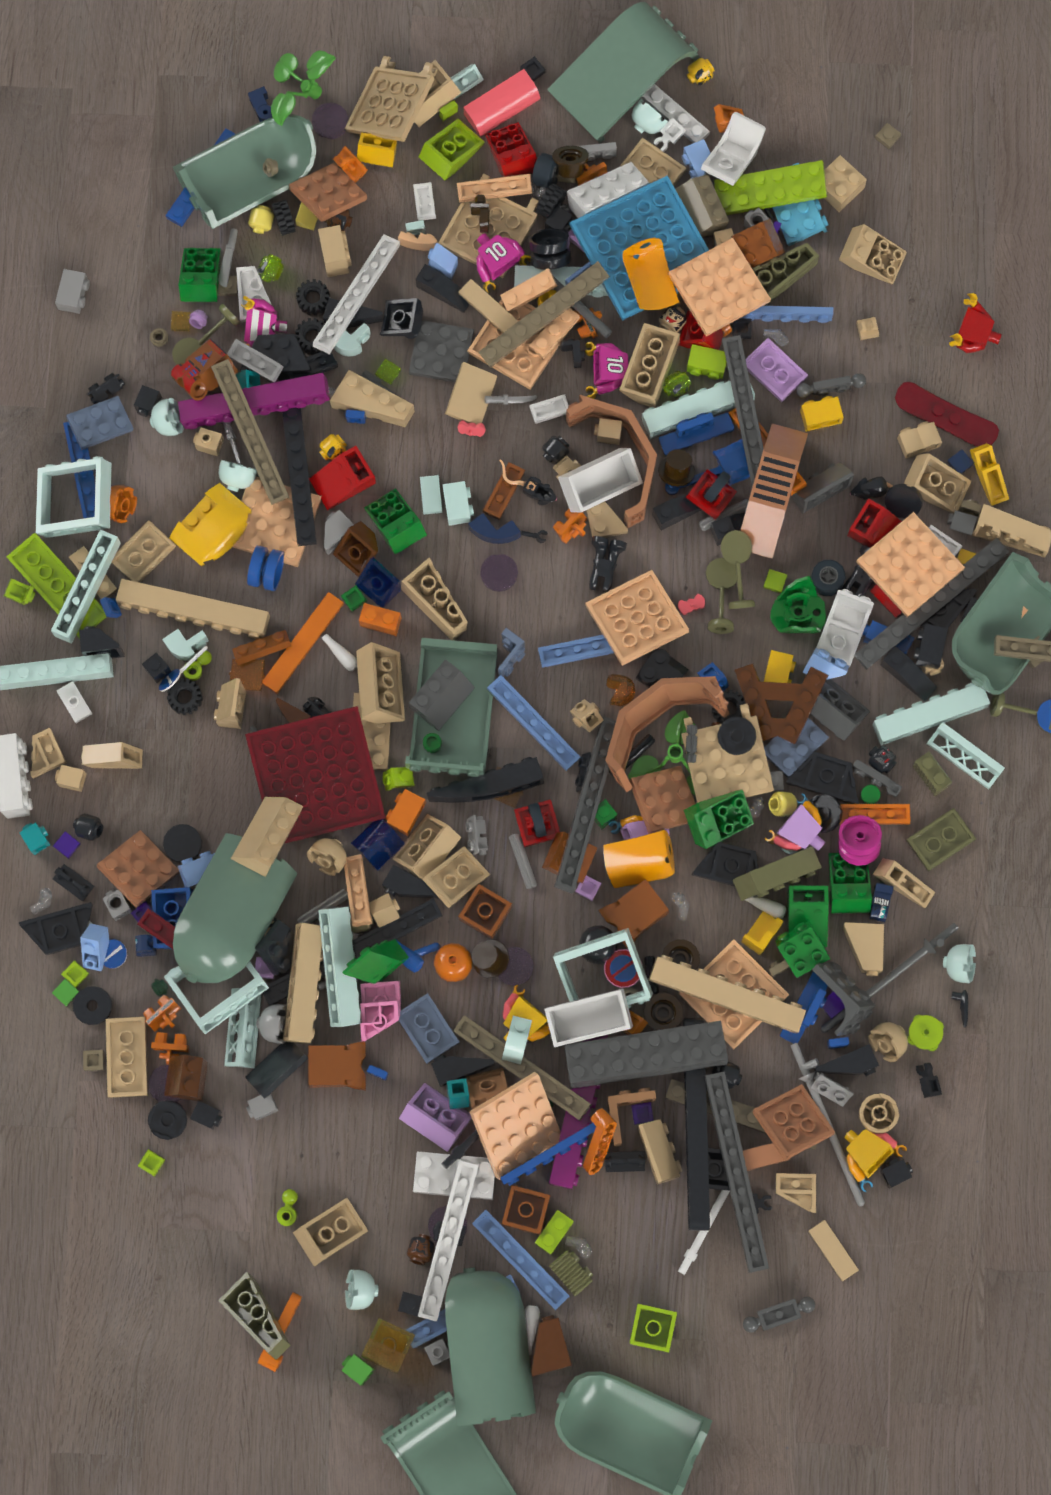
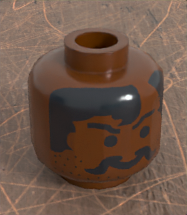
M348 209L324 222L327 223V227L340 225L341 231H345L346 227L350 228L353 217L350 216Z
M419 1234V1237L411 1238L407 1249V1256L410 1258V1262L417 1265H425V1263L431 1261L435 1249V1244L430 1240L431 1237Z

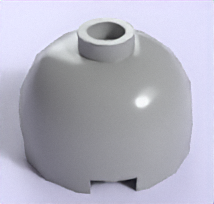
M275 1004L268 1006L263 1010L261 1017L257 1018L256 1026L260 1029V1033L265 1040L276 1044H284L286 1042L283 1041L287 1005Z

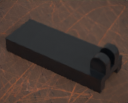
M323 351L306 358L312 372H289L286 374L289 379L324 373L338 368V363L332 351L330 354Z

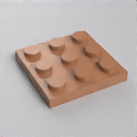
M335 163L289 184V190L321 222L367 200V194Z
M681 766L634 777L629 780L648 834L688 824L684 810L693 806L695 801Z
M141 830L97 864V868L136 908L152 895L151 890H159L179 874V869Z
M802 1084L753 1109L752 1112L784 1160L816 1145L835 1133Z

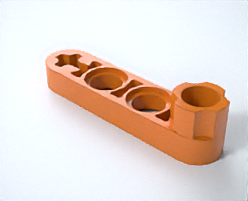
M603 1108L598 1109L591 1116V1121L595 1124L596 1128L583 1163V1168L589 1175L596 1174L602 1168L617 1126L616 1121Z
M294 1292L278 1320L284 1334L302 1300V1296ZM263 1350L258 1364L276 1372L284 1356L281 1355L276 1360Z

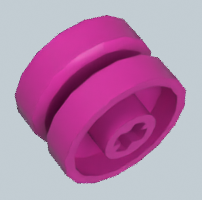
M863 815L852 816L846 819L839 829L838 849L841 857L848 863L858 866L868 865L875 861L881 850L882 832L879 824L874 819Z

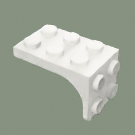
M734 112L724 135L702 164L701 170L734 186L756 156L766 130L765 126L738 112Z
M847 589L838 590L816 648L828 651L830 656L844 660L850 667L874 605L871 599L866 596H855L853 592Z

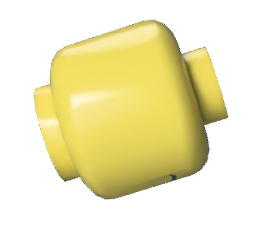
M257 205L250 212L248 225L253 228V232L264 234V231L271 230L274 214L269 207Z
M775 792L769 800V809L775 816L789 817L797 809V799L790 792Z

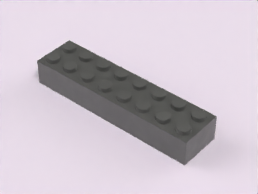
M721 1021L564 1045L571 1089L727 1065L728 1062Z

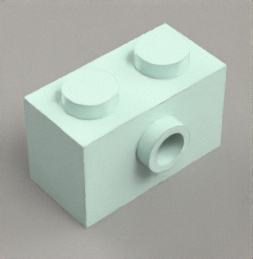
M465 481L442 484L449 526L470 523V516H474L473 506L468 504V498H471L470 487H466Z

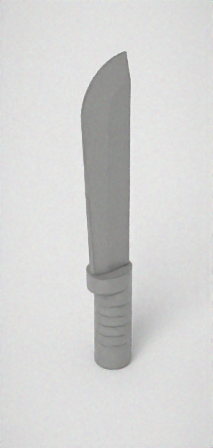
M235 228L230 230L229 241L226 244L218 278L219 284L223 287L228 285L238 230Z

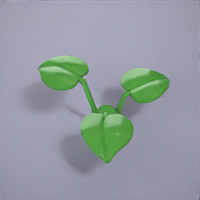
M321 50L313 53L307 62L308 70L306 74L310 80H303L293 73L298 66L296 56L286 53L280 57L274 69L275 80L282 83L287 81L290 75H292L301 82L300 87L303 93L287 91L286 94L280 93L275 97L271 105V114L277 124L282 126L285 119L293 111L296 104L295 96H304L305 98L309 96L312 99L320 97L322 88L315 80L329 68L336 59L335 56Z
M685 710L676 714L665 728V738L667 742L673 745L668 748V756L665 757L664 761L659 765L658 760L653 756L645 755L640 757L634 763L628 775L629 779L661 771L660 769L664 767L668 760L673 763L681 761L690 773L689 765L683 758V749L680 744L684 745L681 733L686 732L683 719L689 718ZM690 775L687 778V783L689 785L691 793L695 795V790Z

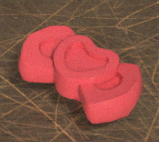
M462 420L457 426L460 434L481 437L486 431L483 423L476 425L473 422L467 423Z
M697 594L694 599H688V601L680 600L678 602V610L683 615L705 607V598L700 594Z

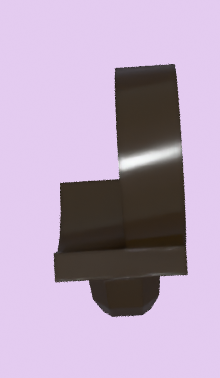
M478 194L475 197V203H470L471 215L480 216V233H489V203H486L484 195Z

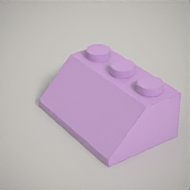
M424 1083L407 1103L399 1119L448 1152L472 1117L463 1108L450 1109L448 1098Z

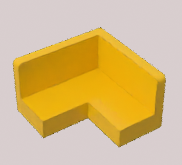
M762 912L749 932L744 935L741 943L758 955H761L784 921L778 917L775 919L771 915Z

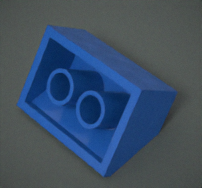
M190 887L151 890L152 911L176 927L180 914L194 890ZM153 936V948L172 949Z

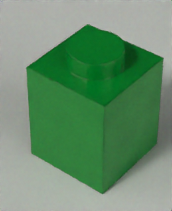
M606 799L598 805L594 820L601 830L609 825L611 821L617 819V813Z

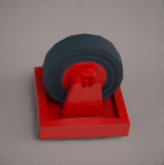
M707 469L686 498L716 520L737 491L727 484L731 477L728 473L723 471L717 477Z
M551 799L514 809L524 847L553 840L556 833L560 832Z

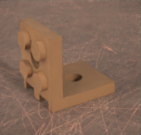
M503 1068L465 1077L467 1079L472 1110L508 1088Z
M641 1088L638 1093H631V1090L620 1091L619 1095L608 1096L609 1115L617 1123L612 1137L613 1147L622 1145L617 1107L655 1102V1090L651 1091L650 1088Z

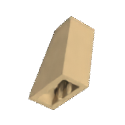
M123 742L85 745L81 755L82 765L91 768L140 769L142 768L143 750Z
M845 922L843 931L861 973H866V976H878V973L883 971L884 924Z

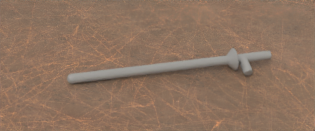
M798 1043L790 1045L803 1077L798 1079L806 1082L813 1101L833 1128L819 1093L810 1088L814 1082L815 1072L810 1073L809 1070L819 1066L818 1059L815 1058L805 1062ZM834 1133L829 1139L857 1205L863 1206L865 1201L854 1176L849 1171L846 1156L836 1133Z

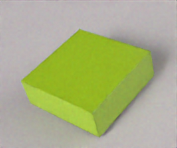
M455 100L439 109V117L443 122L458 112V105Z
M769 569L763 588L781 594L787 574Z
M74 960L61 975L77 988L89 973Z
M148 1149L138 1167L155 1177L165 1159Z

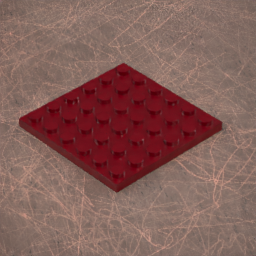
M358 706L245 734L262 802L265 797H286L303 806L285 843L386 818Z

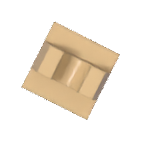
M875 317L857 320L856 324L860 340L879 337Z

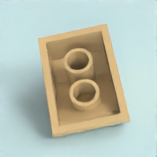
M927 453L916 456L904 484H907L909 487H915L921 493L924 501L954 514L955 510H959L971 480Z
M239 678L223 684L221 691L218 690L217 692L219 706L218 709H215L214 720H216L219 727L241 729L246 690Z
M345 1198L298 1228L293 1234L312 1264L316 1266L368 1232L348 1198Z

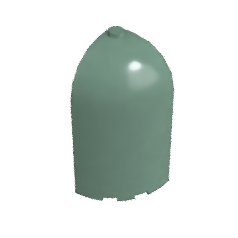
M290 114L282 126L277 124L273 118H269L173 166V170L182 188H187L191 195L189 200L196 211L200 209L202 219L213 229L288 190L289 184L308 175L314 165L316 155L315 140L311 131L313 126L309 120L294 114ZM267 158L276 160L278 163V173L273 177H268L263 171V163H265Z
M1015 552L1011 553L961 622L952 639V653L962 672L975 686L982 688L992 695H1000L1006 691L1029 662L1028 659L994 656L995 636L1035 639L1037 636H1040L1038 640L1044 641L1051 631V583L1048 581L1043 583L1038 578L1039 573L1034 569L1030 560ZM1024 606L1026 609H1028V611L1022 617V610Z
M225 834L176 924L173 939L175 960L181 971L186 975V979L192 983H219L232 978L245 968L256 952L255 947L264 937L298 874L283 859H280V861L275 859L266 877L232 860L231 857L243 838L241 836Z
M475 1267L464 1268L462 1273H458L451 1278L445 1299L446 1327L457 1426L482 1424L484 1421H490L491 1418H495L497 1422L509 1420L511 1417H524L536 1413L528 1338L524 1306L520 1292L510 1279L498 1272L475 1271Z
M585 1372L575 1376L567 1386L565 1393L561 1391L556 1401L559 1407L556 1411L555 1427L558 1436L569 1449L590 1461L663 1495L682 1494L694 1461L700 1452L713 1421L620 1377L605 1372Z

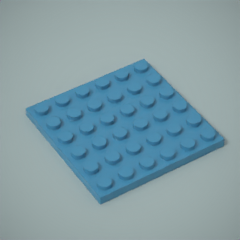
M668 175L573 220L569 224L591 265L598 261L610 278L604 281L602 285L622 321L644 310L639 309L623 262V251L649 238H659L663 242L669 271L709 251ZM645 243L640 248H645L651 243ZM638 254V255H634V258H635V259H638V258H639V254ZM674 285L676 294H678L679 291L677 290V288H676L675 285Z

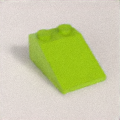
M457 119L426 141L418 157L446 181L485 142L461 120Z

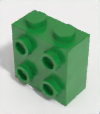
M809 921L799 923L794 927V930L789 933H782L775 940L779 951L796 978L812 970L816 964L824 963L831 959Z

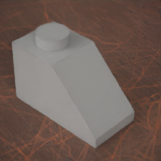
M340 510L336 513L332 512L325 522L324 549L327 555L337 548L348 528L354 525Z

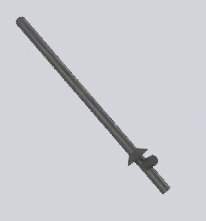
M953 923L930 942L924 938V945L920 950L866 991L870 996L869 999L927 953L937 954L934 948L936 946H943L944 940L959 929L958 926ZM845 1008L821 1027V1031L826 1033L845 1018Z

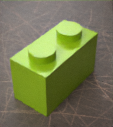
M692 344L687 372L695 376L706 375L714 380L723 379L727 364L724 351Z
M557 1210L535 1244L552 1255L574 1221Z

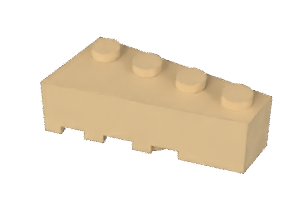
M348 370L330 399L331 408L365 411V415L368 418L380 419L383 422L406 427L415 412L412 403Z
M983 504L978 514L972 536L989 541L998 538L1005 546L1044 558L1051 544L1050 528L1039 526L986 504Z
M430 558L402 580L401 590L450 640L457 639L467 630L468 622L456 601L453 600L449 589L443 583Z

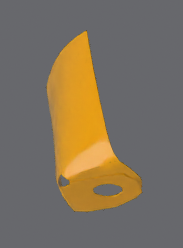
M649 238L637 242L623 251V262L639 309L659 310L679 303L673 282L668 275L669 268L661 239ZM645 243H651L645 248H640ZM639 254V258L635 259L634 255Z
M666 830L603 845L606 871L614 888L639 884L645 879L647 882L665 879L675 873L671 838ZM667 856L669 859V863H666L665 858Z

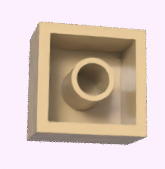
M840 155L825 169L827 197L824 199L840 212L865 188L867 179Z
M340 225L318 229L327 276L348 274V267L352 266L345 231H341Z

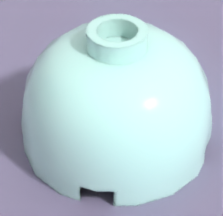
M640 98L632 110V120L635 122L634 128L641 134L644 131L649 134L660 132L668 121L666 119L662 121V115L645 102L643 105L644 101Z
M173 398L159 401L152 409L150 424L161 435L175 436L184 431V426L180 422L177 401Z
M221 460L219 478L224 484L228 485L227 489L238 492L239 489L250 487L254 482L257 474L256 469Z
M956 945L949 950L947 956H944L943 967L947 968L948 975L954 981L961 983L973 981L976 963H973V957H976L974 945Z
M350 1270L346 1279V1283H349L348 1291L345 1290L346 1307L349 1310H360L369 1307L374 1297L378 1296V1285H375L373 1277L366 1271Z

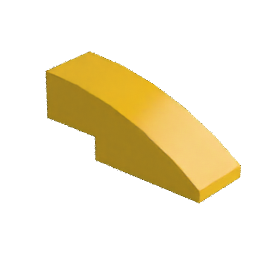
M986 443L970 449L977 474L991 506L1009 500L1000 465L996 462L992 445Z

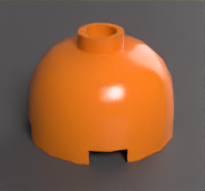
M125 485L111 486L110 520L122 524L127 522L126 518L129 513L131 515L134 514L137 497L133 495V488Z
M450 943L444 945L437 951L434 957L436 973L447 982L464 980L472 970L470 952L460 944Z

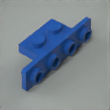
M712 412L708 414L701 413L695 419L680 421L676 425V431L659 437V442L664 454L667 455L672 450H681L733 431L734 425L729 413L713 417Z
M814 971L797 1001L798 1004L802 1005L801 1009L806 1010L799 1033L795 1034L784 1029L780 1033L781 1038L792 1044L799 1042L809 1025H814L818 1018L816 1014L818 1008H823L827 1000L825 995L828 985Z

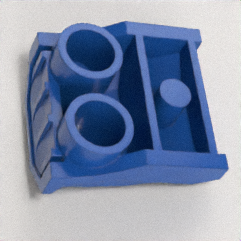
M742 439L713 451L719 466L731 476L728 481L729 486L750 478Z

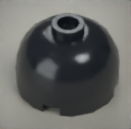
M594 925L582 933L579 945L612 934L613 932L602 925ZM617 943L584 954L582 957L587 962L593 964H604L617 951Z

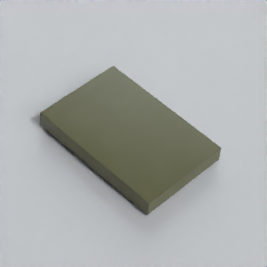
M952 808L906 839V841L929 872L974 842L976 837L955 808Z

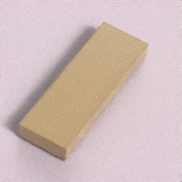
M825 1220L808 1231L842 1282L859 1271Z

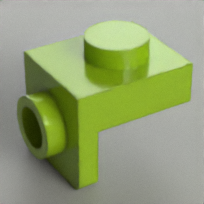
M11 578L3 596L26 605L28 602L31 603L35 596V592H33L34 586H28Z
M396 767L383 772L382 781L386 791L415 785L413 772L409 768Z

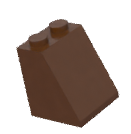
M189 1055L170 1057L164 1096L203 1102L208 1062L204 1058Z
M554 1315L542 1318L543 1322L539 1323L531 1371L532 1376L571 1366L559 1318H554Z

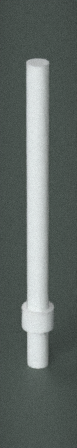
M721 1190L710 1210V1227L730 1191ZM699 1231L691 1248L687 1249L684 1254L685 1259L678 1270L679 1273L685 1275L692 1261H695L698 1256L696 1253L708 1231Z

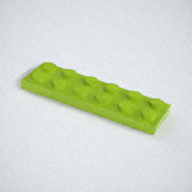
M823 160L743 174L734 186L725 183L721 179L714 180L715 191L726 215L827 197Z
M34 533L6 557L59 615L76 577L41 538ZM95 598L79 630H84L87 626L96 627L106 618L102 606ZM78 630L76 636L80 639V634Z

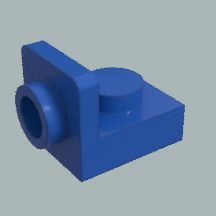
M713 662L697 673L699 677L715 676L722 691L729 687L726 676Z

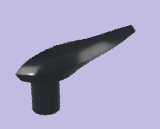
M963 990L962 993L952 991L951 999L961 1001L963 1027H966L968 1021V993L966 990Z

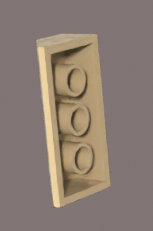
M644 323L619 391L639 404L656 408L680 343V334Z
M370 642L356 651L361 719L375 724L404 721L400 652Z
M265 797L231 859L266 877L297 821L303 806L286 797Z

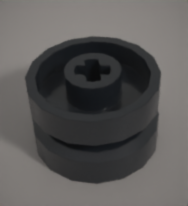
M543 229L531 234L529 237V247L531 250L530 259L532 266L538 269L551 270L569 264L571 261V251L569 248L570 239L568 232L561 229Z

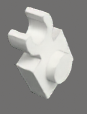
M672 117L660 130L663 136L656 138L654 144L657 146L659 142H663L664 145L660 150L664 152L668 148V143L671 141L675 144L686 130Z

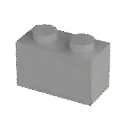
M67 269L63 270L55 301L58 310L80 314L81 308L85 306V291H88L90 286V280H88L86 273Z

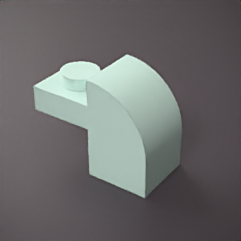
M363 323L351 335L345 330L333 349L339 354L348 357L360 354L362 352L361 343L364 344L370 338V328Z
M179 629L162 639L171 654L183 661H190L196 655L194 651L202 649L207 645L206 642L209 641L203 630L187 641Z
M517 1016L512 1017L502 1060L521 1065L532 1020Z

